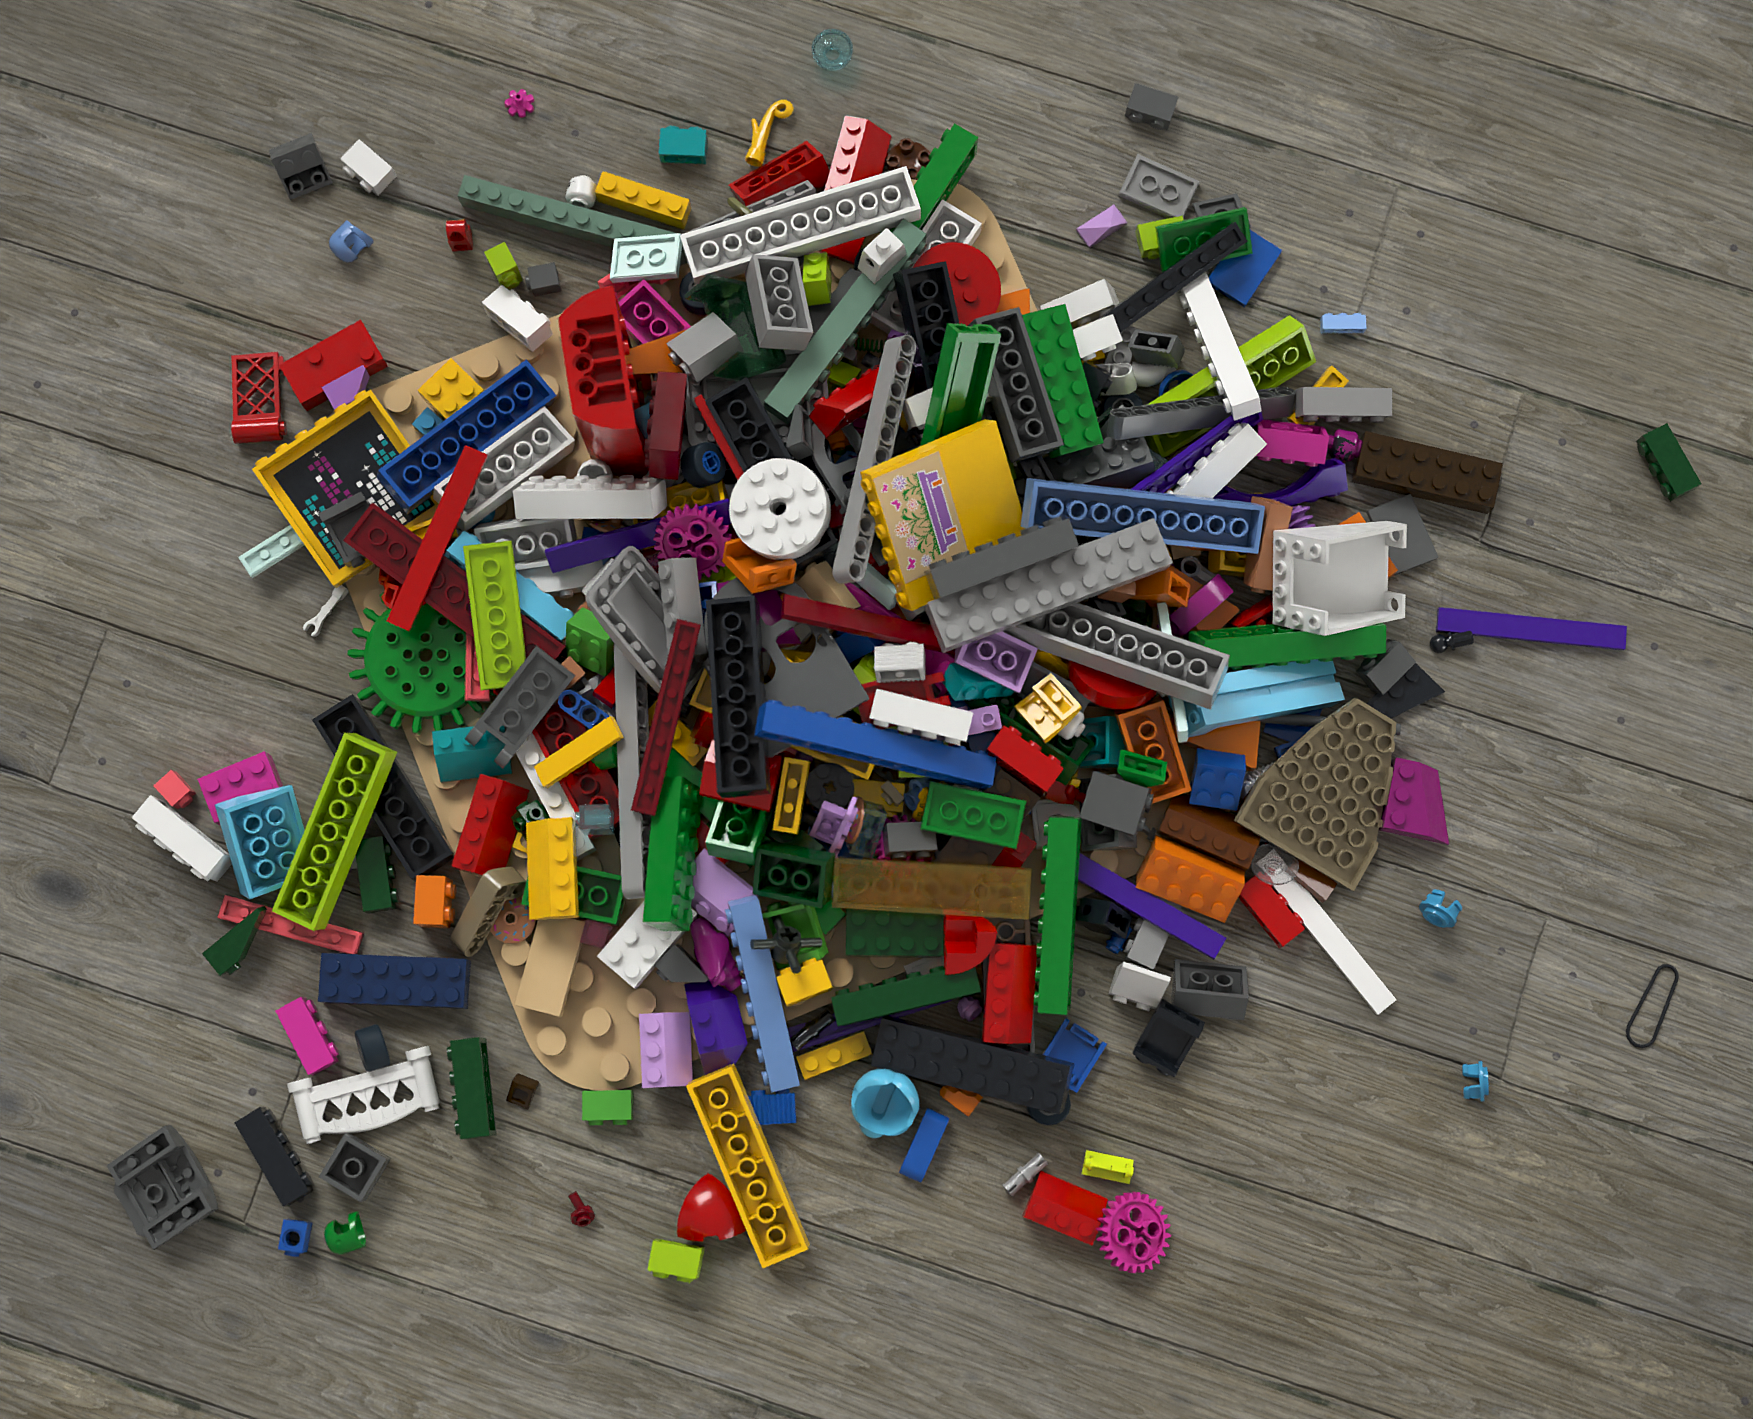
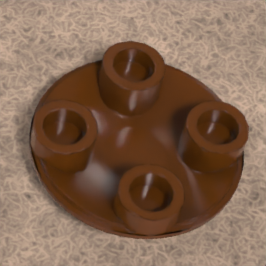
M904 138L890 149L887 154L886 165L889 171L906 166L910 178L918 180L916 176L921 167H926L930 162L928 158L931 152L922 144L914 142L909 138Z

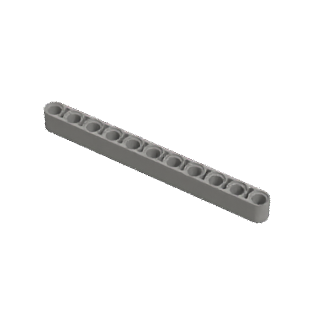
M910 335L888 339L884 345L833 565V578L840 584L861 581L866 572L876 523L874 516L870 514L868 509L869 500L867 494L861 487L862 477L860 472L885 462L892 457L916 352L915 340Z
M614 643L616 722L624 737L617 742L621 883L624 897L626 899L645 898L652 816L631 811L649 737L647 681Z

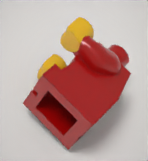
M1075 773L1067 786L1055 780L1045 794V798L1060 804L1073 805L1075 800L1083 803L1086 794L1079 792L1078 787L1081 781L1077 779L1078 773Z

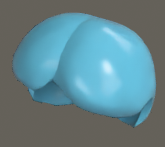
M889 1069L871 1070L865 1073L854 1086L851 1099L852 1114L854 1119L860 1124L862 1133L870 1138H879L883 1135H900L908 1130L919 1111L917 1090L912 1081L902 1073L893 1072Z

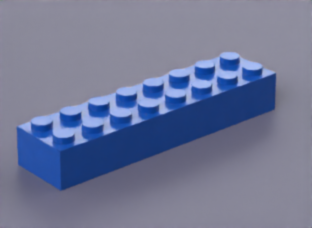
M526 359L380 468L377 473V479L408 514L431 497L434 487L453 473L465 445L481 452L543 406L546 408L550 407L557 395Z

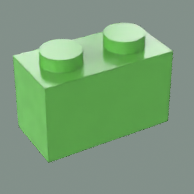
M633 1090L582 1091V1121H588V1125H603V1120H613V1125H627V1120H633Z

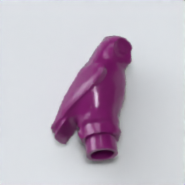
M704 917L693 920L690 924V930L694 943V955L698 965L711 981L713 987L720 984L724 985L729 992L733 991L741 985L740 980L744 978L741 976L740 970L738 971L736 961L733 959L727 936L723 932H716L712 923Z

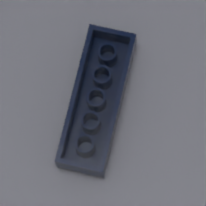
M321 953L318 1002L468 1009L471 961L455 958Z

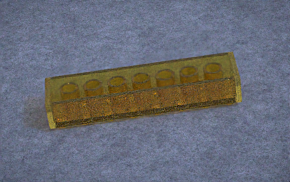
M838 856L834 862L832 907L1029 920L1032 868Z

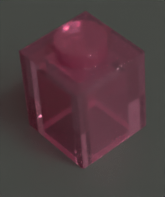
M586 919L580 943L603 949L609 942L612 926Z

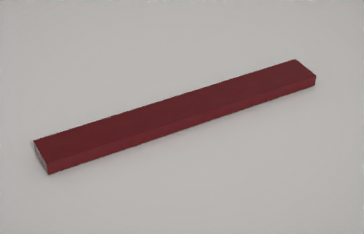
M785 594L782 598L781 619L903 645L909 642L924 644V649L942 653L932 625ZM955 649L945 653L955 655Z
M681 619L676 621L631 811L652 816L656 814L701 624Z

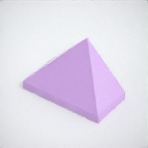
M1112 205L1078 227L1076 231L1088 248H1091L1125 226L1127 222L1116 206Z

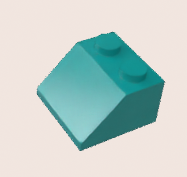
M1103 716L1084 719L1083 724L1086 727L1081 734L1093 741L1095 745L1079 768H1118L1119 752L1121 749L1126 750L1116 717Z

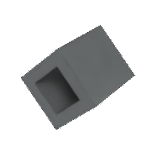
M555 262L527 267L529 275L525 276L527 290L531 289L534 297L561 292Z

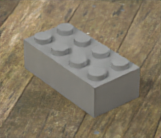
M753 254L745 271V278L759 348L805 351L813 335V328L798 258Z

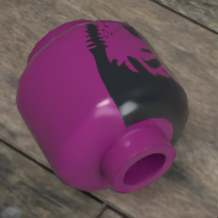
M1337 429L1333 435H1329L1327 449H1330V457L1346 462L1352 461L1354 457L1358 458L1362 440L1359 439L1356 432Z

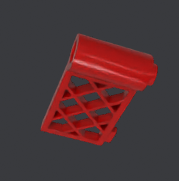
M278 352L231 355L233 399L231 432L234 443L243 444L283 440V435H287L286 422L281 420L280 371L282 370L279 364L284 362V357L279 356ZM273 359V367L268 372L259 367L264 360ZM248 361L252 366L242 374L238 370V362ZM258 369L264 376L255 384L248 377ZM269 378L274 383V388L267 394L260 387ZM246 380L253 387L243 396L239 392V386ZM258 390L265 397L257 405H254L248 399ZM269 400L275 404V413H264L260 409ZM245 402L253 407L248 415H239V408Z

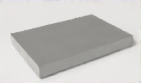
M1137 154L1118 196L1164 217L1183 216L1184 218L1200 181Z

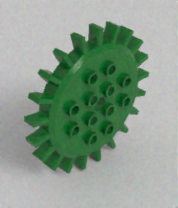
M427 603L421 606L410 631L387 622L392 610L388 607L381 616H378L371 609L365 608L363 610L365 616L375 623L370 632L361 628H353L352 630L355 636L366 640L364 650H348L347 655L353 659H364L365 668L354 670L349 673V676L352 680L368 677L371 685L361 690L357 696L361 701L369 699L374 694L381 698V701L371 712L375 717L381 716L390 706L396 710L395 715L391 719L390 726L397 730L401 726L404 716L407 715L414 717L412 732L415 735H420L423 719H433V727L435 731L444 730L442 717L450 714L453 715L454 721L460 727L465 726L464 717L459 710L467 704L479 714L484 712L479 702L465 701L466 632L449 619H447L445 625H440V619L446 617ZM391 634L396 635V639L393 642L388 641V637ZM425 634L430 635V639L427 642L422 641V637ZM459 634L464 636L461 642L456 641V636ZM425 649H429L433 653L431 660L427 662L420 660V653ZM407 651H412L411 658H405L404 655ZM440 651H446L445 658L441 659L438 657ZM424 667L429 668L427 675H421V670ZM461 667L463 669L461 675H455L456 668ZM389 668H395L393 675L387 674ZM406 684H411L409 692L403 690ZM440 684L445 685L443 692H438L437 690ZM490 689V695L496 696V694L493 693V690Z

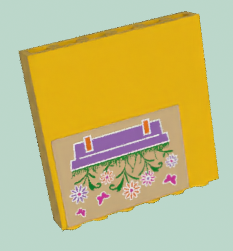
M981 420L860 472L862 477L861 487L867 494L869 500L868 509L870 514L874 516L876 523L875 532L882 542V555L888 562L890 568L889 577L897 591L895 595L896 600L902 608L914 611L927 605L928 602L936 600L932 595L924 571L930 569L929 564L946 559L947 563L953 561L951 557L967 550H969L970 554L975 553L974 548L989 542H992L993 546L997 545V539L1015 533L1016 537L1021 536L1020 531L1025 529L1021 527L1022 510L996 421Z

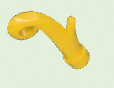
M779 100L773 103L766 111L759 127L755 119L751 120L752 144L745 157V161L755 167L763 165L766 156L765 149L774 118L776 116L784 119L792 114L793 105L790 101ZM782 108H786L783 112L779 111Z

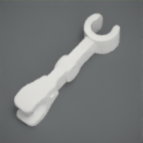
M342 585L335 588L328 602L322 606L317 616L304 624L303 630L307 631L311 625H315V631L311 636H318L324 620L331 614L339 600L341 601L346 597L349 592L348 589Z

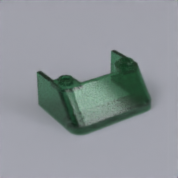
M708 274L684 295L687 300L702 302L707 316L714 312L736 333L744 350L743 352H736L713 372L714 376L742 380L746 377L750 378L776 369L786 361L784 349L759 348L746 282Z

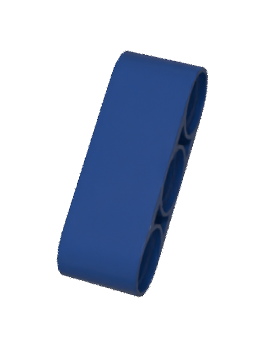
M563 691L558 698V703L562 710L589 729L609 717L608 714L575 691ZM568 695L576 697V704L572 708H566L563 704L564 698ZM588 709H593L596 712V718L592 722H586L583 719V714Z
M927 1108L900 1168V1174L919 1183L922 1182L947 1126L949 1117Z

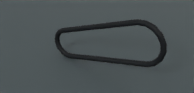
M1662 964L1656 969L1627 1025V1039L1635 1047L1647 1048L1657 1038L1679 978L1678 971L1672 965ZM1670 968L1675 973V979L1654 1035L1647 1044H1637L1630 1037V1027L1660 970Z

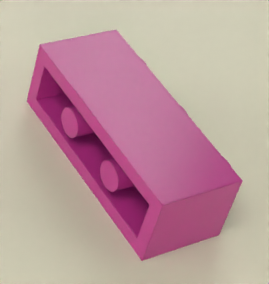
M299 997L275 1010L308 1075H315L339 1062L336 1057L339 1055V1052L333 1042L329 1043L325 1035L328 1033L327 1028L322 1021L318 1022L314 1014L317 1012V1009L311 999L307 1000L305 997Z

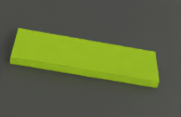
M512 541L463 546L480 689L482 691L504 688L526 660Z

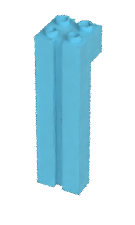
M1312 659L1307 664H1299L1293 661L1288 662V665L1284 666L1270 665L1262 668L1226 673L1211 710L1183 700L1188 726V738L1204 735L1219 727L1332 707L1344 701L1345 698L1340 682H1335L1334 679L1336 669L1333 661L1322 662L1318 661V659ZM1168 695L1169 705L1173 711L1171 696Z

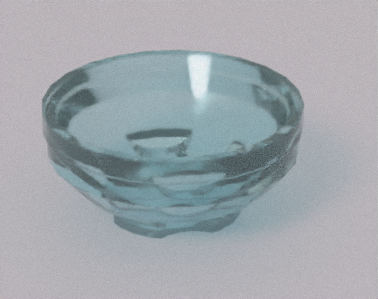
M827 29L820 32L813 40V58L825 70L834 71L842 69L852 58L853 44L849 36L843 31ZM834 49L838 51L839 57L836 60H829L826 57V53Z

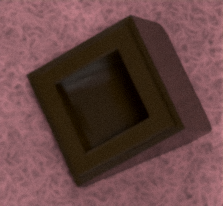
M519 1073L516 1074L511 1082L506 1101L529 1109L539 1081Z

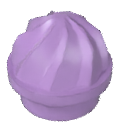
M971 996L960 999L957 1007L961 1018H966L969 1022L974 1020L983 1009L979 1005L980 1001Z

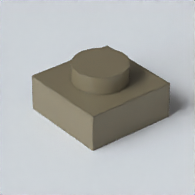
M889 780L881 786L883 791L881 797L888 805L893 803L898 807L904 802V797Z

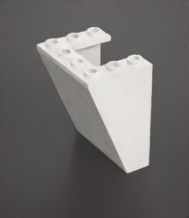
M1380 521L1274 530L1273 624L1326 636L1405 618V594L1388 591V546L1406 548L1407 524ZM1399 531L1400 538L1398 541L1394 540L1392 532ZM1393 598L1398 602L1397 611L1393 610L1391 606Z

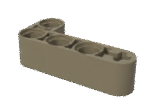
M509 866L487 871L475 888L451 935V941L466 957L473 956L480 950L505 901L518 898L524 894L526 880L513 867Z

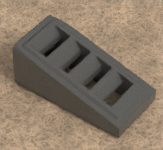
M799 404L794 407L786 446L787 450L796 460H801L814 453L812 420L806 410Z

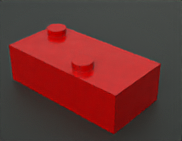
M361 320L279 364L299 402L306 411L328 400L322 389L323 386L364 365L369 376H372L388 367Z

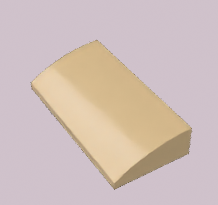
M571 918L538 920L516 997V1006L562 1017L585 935L586 922Z

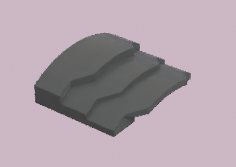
M172 1125L163 1126L106 1165L115 1180L114 1193L126 1210L136 1233L146 1237L153 1250L218 1209L214 1191L205 1171L186 1141Z

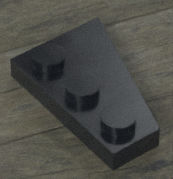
M1415 663L1384 695L1376 693L1366 704L1392 719L1443 694L1445 691Z

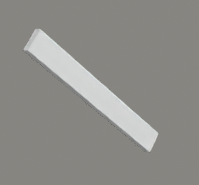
M1274 849L1254 864L1262 875L1265 874L1272 881L1273 889L1286 898L1289 903L1287 906L1293 913L1296 912L1302 918L1304 927L1376 1015H1379L1396 1001V998L1312 895L1285 873L1289 867Z

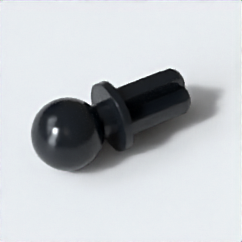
M1472 631L1455 634L1449 632V637L1447 638L1440 634L1435 635L1430 640V648L1435 653H1443L1451 646L1452 651H1454L1457 647L1472 645L1474 643V636Z

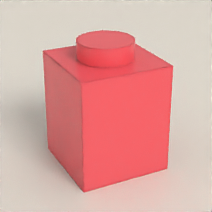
M170 770L153 785L167 802L176 809L189 805L193 800L192 797L196 794L186 781L173 770Z

